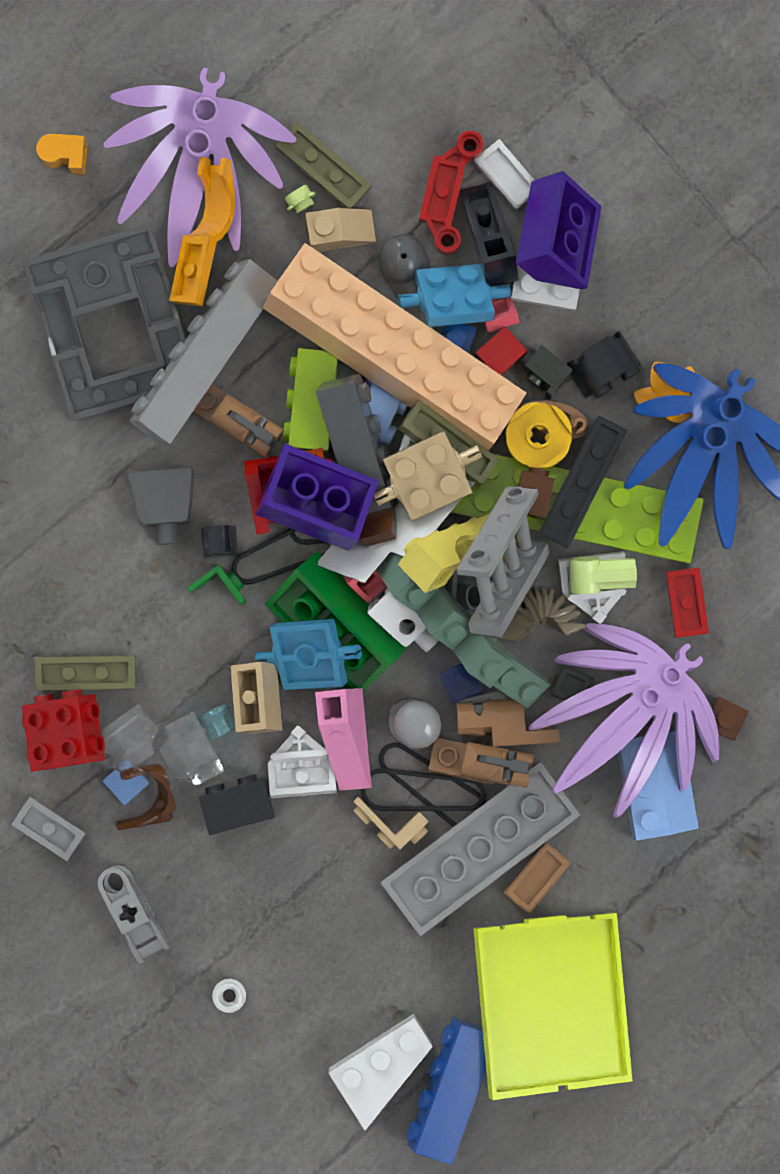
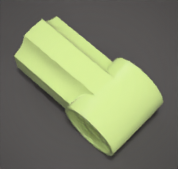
M592 556L570 558L571 593L595 594L599 593L600 589L636 588L637 569L634 558L601 560L598 557Z

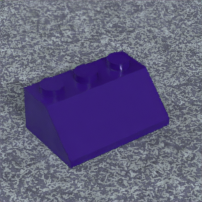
M564 171L531 181L516 264L536 281L583 290L588 287L602 206Z
M284 444L266 484L256 515L349 551L359 540L379 480Z

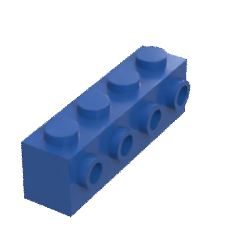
M454 1017L451 1024L447 1025L443 1030L441 1044L443 1046L439 1057H435L431 1063L429 1071L431 1076L427 1089H423L420 1094L417 1118L410 1123L406 1135L407 1145L414 1153L450 1165L454 1161L486 1072L482 1027Z

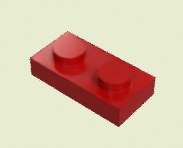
M700 567L666 572L674 638L708 634L709 629Z

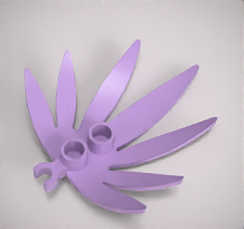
M205 67L200 73V81L203 85L202 93L170 85H145L124 89L110 96L114 101L131 106L157 107L166 105L167 108L148 113L129 122L103 143L105 148L132 143L158 132L170 123L175 125V128L154 149L134 179L117 219L119 224L126 221L147 199L164 176L180 146L183 147L174 177L169 205L167 239L170 267H174L177 263L183 235L191 233L204 192L202 181L197 175L200 157L209 159V155L213 154L214 165H220L221 158L231 160L236 201L234 217L227 234L233 249L238 251L241 236L240 196L235 168L226 138L231 137L248 163L261 176L279 189L283 188V183L273 162L257 140L241 124H244L260 135L277 141L296 142V137L267 113L243 102L216 97L217 89L224 84L225 73L220 71L218 81L210 83L206 79L208 68Z
M588 623L583 630L629 653L614 650H584L559 655L555 658V662L592 669L633 671L635 675L606 681L568 698L534 721L529 726V730H537L581 717L605 707L627 694H631L629 699L613 711L588 737L568 763L551 790L552 794H557L598 769L623 749L639 733L649 719L653 717L654 720L634 756L613 814L617 818L633 802L651 775L665 745L673 713L676 715V754L681 792L688 788L694 766V723L712 763L719 759L718 728L707 698L699 686L685 673L686 671L694 670L703 662L701 656L693 662L686 658V651L691 647L689 643L677 650L674 662L657 644L636 632L612 625Z

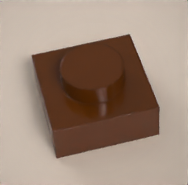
M717 697L712 711L716 720L718 734L735 741L749 711L721 697Z

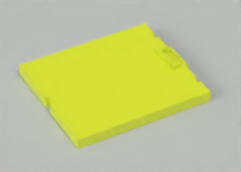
M617 913L594 914L592 918L590 916L567 918L566 915L524 919V923L502 925L501 929L500 926L473 928L489 1099L498 1100L559 1091L558 1086L565 1085L567 1090L633 1081Z

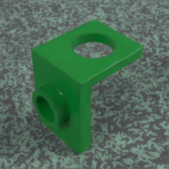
M217 565L187 588L193 594L219 575L240 605L243 606L247 603L239 591L244 587L233 571L226 574L220 565Z

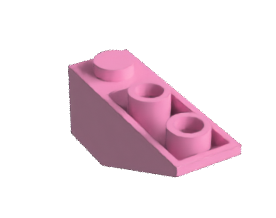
M363 689L315 692L318 726L339 790L372 788Z

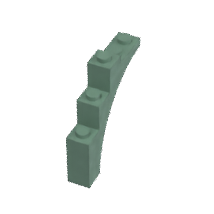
M390 552L377 567L376 571L393 597L417 613L431 636L452 649L470 675L490 688L495 686L528 709L550 686L547 679L511 652L494 636L470 633L468 622L472 616L443 586L424 593L398 565L403 556Z

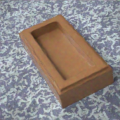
M545 842L503 893L530 914L570 866L571 862L549 843Z

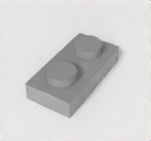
M32 796L28 798L11 824L66 861L70 860L87 832Z

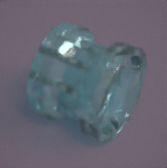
M228 702L198 718L201 724L206 725L209 731L207 736L210 742L235 729V719H232L229 713L231 708Z

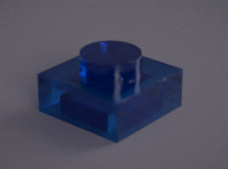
M462 663L439 673L451 703L483 691L479 680L470 675Z

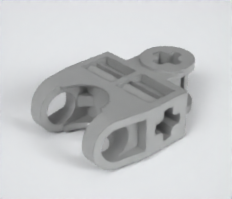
M115 865L103 871L98 879V889L121 934L125 935L126 941L138 963L146 962V957L163 948L165 950L170 949L171 946L168 938L154 917L155 913L133 872L124 865ZM112 873H116L122 878L123 887L121 890L112 888L109 881ZM136 908V914L130 916L127 912L128 909ZM154 936L157 937L156 939L148 942L147 944L141 947L139 946V944L147 941L148 939Z

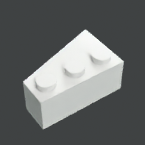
M415 1014L410 1015L329 1068V1075L364 1130L369 1127L432 1048V1041Z

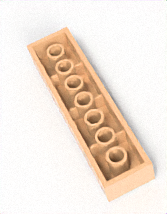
M304 243L271 290L262 307L410 408L418 400H421L487 450L494 445L526 395L525 391L306 243Z

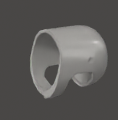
M413 698L404 699L394 704L388 711L390 732L397 741L409 748L420 749L428 747L436 741L440 734L442 725L440 715L432 705L425 701Z

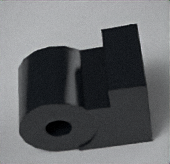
M220 525L201 528L203 555L206 559L239 555L236 526Z

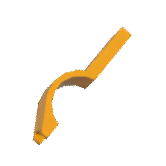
M200 157L197 175L202 181L205 191V210L198 228L191 234L183 235L169 301L173 303L203 307L216 243L230 229L235 212L236 199L231 160L227 158H221L220 165H211L210 159Z

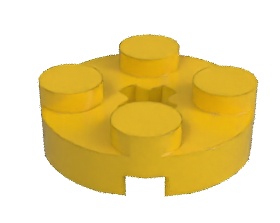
M539 402L526 404L519 408L510 418L505 431L506 446L511 456L523 466L540 469L553 467L566 456L572 442L570 421L564 412L556 406ZM535 427L539 431L545 429L548 433L544 437L546 443L542 445L539 442L533 443L530 440L533 436L531 430Z

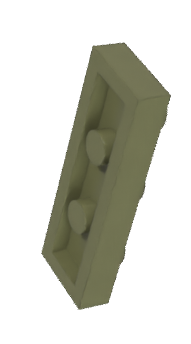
M297 121L289 130L296 137V142L279 141L276 144V149L345 208L354 209L372 188V185Z
M418 400L413 405L398 428L417 443L445 431L451 446L458 453L477 445L479 451L472 455L481 452L483 458L465 465L467 480L475 482L473 485L477 488L483 485L499 458L421 400Z
M136 656L35 657V691L137 689Z

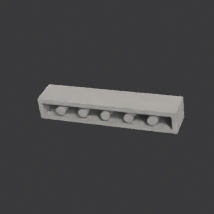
M251 259L239 263L234 262L224 275L227 281L223 287L215 289L206 301V305L209 307L202 316H196L187 329L190 332L184 343L180 341L169 354V358L172 359L165 370L161 368L150 382L153 388L146 397L144 395L141 396L131 410L134 415L129 422L160 445L171 444L263 310L262 307L269 293L278 282Z

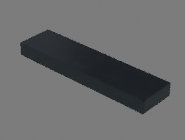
M599 415L597 416L538 535L566 549L569 548L628 431L627 429Z

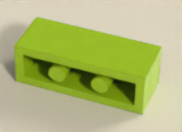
M298 348L297 357H291L289 376L295 377L294 390L288 389L286 409H292L291 422H285L283 442H289L290 446L303 451L323 448L324 454H329L330 437L316 390L323 382L336 379L338 359L327 351Z

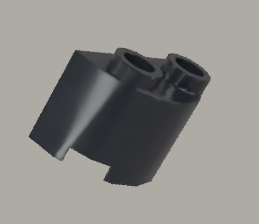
M620 331L611 337L607 336L581 352L582 355L566 364L572 369L570 375L585 399L591 395H594L597 399L613 389L610 383L621 377L625 382L641 372L638 367L641 365Z

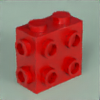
M81 689L61 692L62 699L54 700L53 694L33 697L34 704L21 706L23 715L22 726L26 735L27 759L30 763L31 772L105 760V741L101 734L100 708L95 694L82 695Z

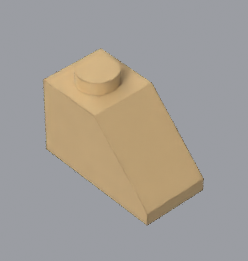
M334 208L305 213L310 246L318 252L376 243L371 210Z

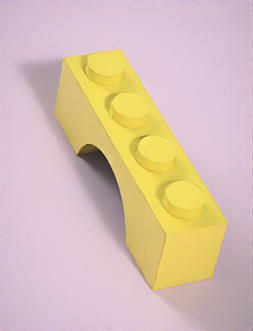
M490 514L479 518L472 517L460 525L455 523L448 529L440 532L435 530L423 538L415 537L405 546V555L398 565L424 593L445 586Z

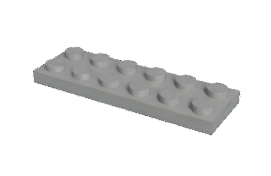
M538 762L528 770L530 778L527 788L508 785L380 882L420 936L581 816L563 791L557 794L551 793L556 782L541 762Z

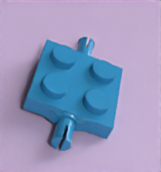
M480 264L418 269L415 274L417 293L398 294V306L401 308L419 307L425 314L428 327L493 321L495 311L491 299L510 298L511 290L509 284L497 286L486 284Z
M334 619L275 623L270 627L273 641L272 651L257 652L255 660H258L256 662H266L275 665L281 677L283 690L342 687L348 682L344 660L360 659L362 651H359L361 649L360 645H341Z

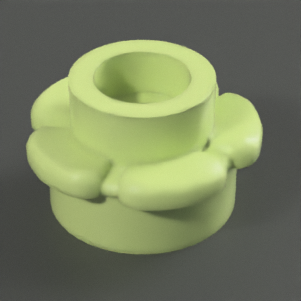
M307 185L296 189L284 198L289 205L287 210L295 209L297 214L308 209L314 204L311 198L315 196V192H311Z

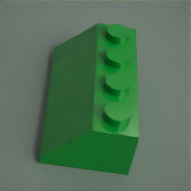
M317 551L296 568L265 605L282 623L334 619L341 645H360L361 649L359 651H362L360 659L344 660L348 681L344 687L346 689L362 688L363 692H365L410 646L404 647L367 613L369 604L347 584L346 580L339 573L318 565L322 555Z

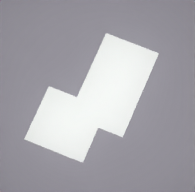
M468 480L470 486L472 487L475 482ZM462 498L412 521L404 504L399 501L394 507L396 513V539L364 547L359 537L358 542L349 551L331 545L319 559L318 565L365 583L390 552L404 556V548L415 537H426L435 531Z

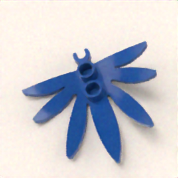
M656 363L653 366V370L664 383L676 390L690 393V396L670 395L653 398L633 407V413L646 417H670L690 412L691 417L666 432L648 448L631 470L624 483V489H631L656 472L691 437L692 440L679 459L665 493L659 522L658 544L661 547L666 546L682 524L706 480L717 453L718 457L713 479L714 518L722 547L724 549H731L738 503L736 442L740 443L745 460L754 476L772 496L780 501V474L770 455L755 436L756 434L765 444L780 453V425L743 402L741 399L742 395L754 387L755 379L747 378L745 384L740 386L737 382V377L740 375L741 370L734 369L729 373L727 377L728 388L726 391H723L706 378L688 369L671 364Z

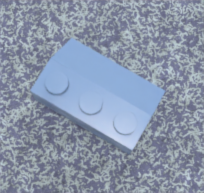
M676 731L668 732L665 745L651 775L627 808L632 839L636 841L668 836L699 828L691 781L686 790L680 791L676 754ZM644 736L634 737L618 752L623 784Z

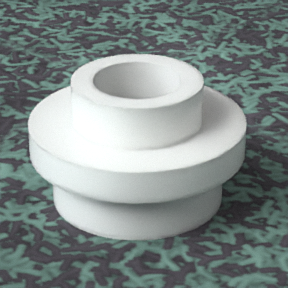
M224 979L213 990V1002L223 1012H235L245 1003V988L235 979ZM227 989L233 990L236 994L235 1000L226 1001L223 997L224 991Z

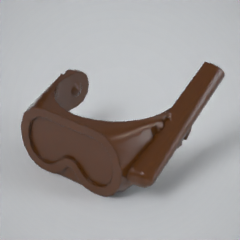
M160 764L131 767L120 772V777L123 780L132 779L147 773L149 777L156 780L158 794L155 803L146 813L138 817L117 821L118 831L169 822L173 819L172 812L176 810V804L170 790L168 776Z

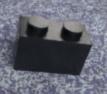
M254 774L237 779L238 786L225 789L224 783L206 787V794L199 796L208 834L213 835L274 818L275 813L265 778L258 780L257 775Z

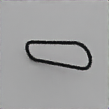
M289 529L238 555L233 561L232 571L240 582L247 585L254 584L296 569L306 560L250 580L243 579L237 573V564L242 558L296 532V530Z
M392 742L387 744L379 754L381 768H388L384 763V755L387 750L393 747L404 750L427 766L430 764L429 760L401 743ZM388 774L425 805L434 806L399 776ZM453 781L480 800L481 794L463 782ZM434 811L451 826L454 827L457 824L442 811Z
M388 768L371 771V777L380 773L468 782L479 787L481 797L478 803L472 806H378L368 799L366 789H361V795L365 803L378 811H472L479 808L484 803L486 797L485 788L481 782L448 775Z

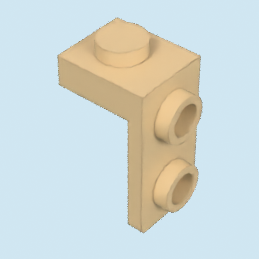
M359 796L353 801L357 805L353 811L367 825L371 821L375 823L381 830L377 836L390 849L394 845L401 849L409 841L416 844L428 832L425 825L429 821L420 811L395 834Z

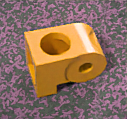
M46 134L38 140L36 151L44 165L50 168L69 165L68 168L72 174L85 175L88 147L85 136Z

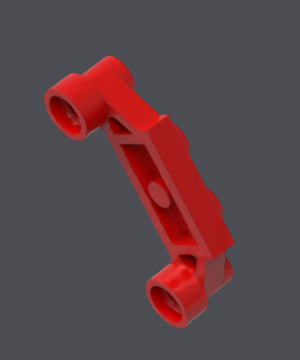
M472 130L463 132L458 137L457 144L442 156L434 155L419 216V221L426 223L434 239L436 249L443 255H451L460 247L461 235L456 228L452 227V221L465 166L477 158L483 150L481 135ZM466 145H472L475 148V150L467 151L464 149V147ZM449 239L453 242V245L445 247L441 242Z

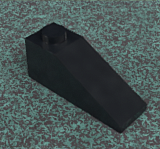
M488 182L461 189L462 203L486 284L497 286L519 280L516 254L492 183Z

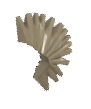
M535 587L536 599L529 589L527 596L522 601L524 608L521 606L518 608L502 637L495 636V638L519 642L527 634L532 633L547 623L554 624L565 637L579 632L586 627L585 624L570 623L581 616L580 611L573 612L577 608L575 604L561 608L567 596L563 594L553 603L554 589H550L549 595H547L546 587H543L542 594H540L538 587Z

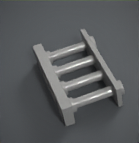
M507 486L457 567L458 575L475 576L481 602L468 622L470 633L496 637L504 635L550 554L548 543L531 540L527 521V514L539 495L538 489Z

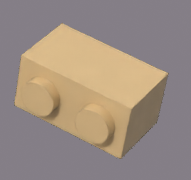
M266 662L232 665L231 679L236 733L258 734L282 731L278 671L275 665Z

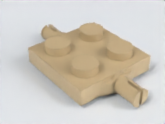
M445 431L435 434L383 459L390 474L391 485L374 493L375 499L388 494L376 502L381 506V504L398 498L404 504L411 521L473 493L466 478L465 465L480 458L482 459L483 456L481 452L472 455L479 451L477 445L458 453L451 446Z

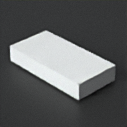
M498 139L475 158L474 163L511 207L517 211L527 203L531 181H534V179L503 142Z

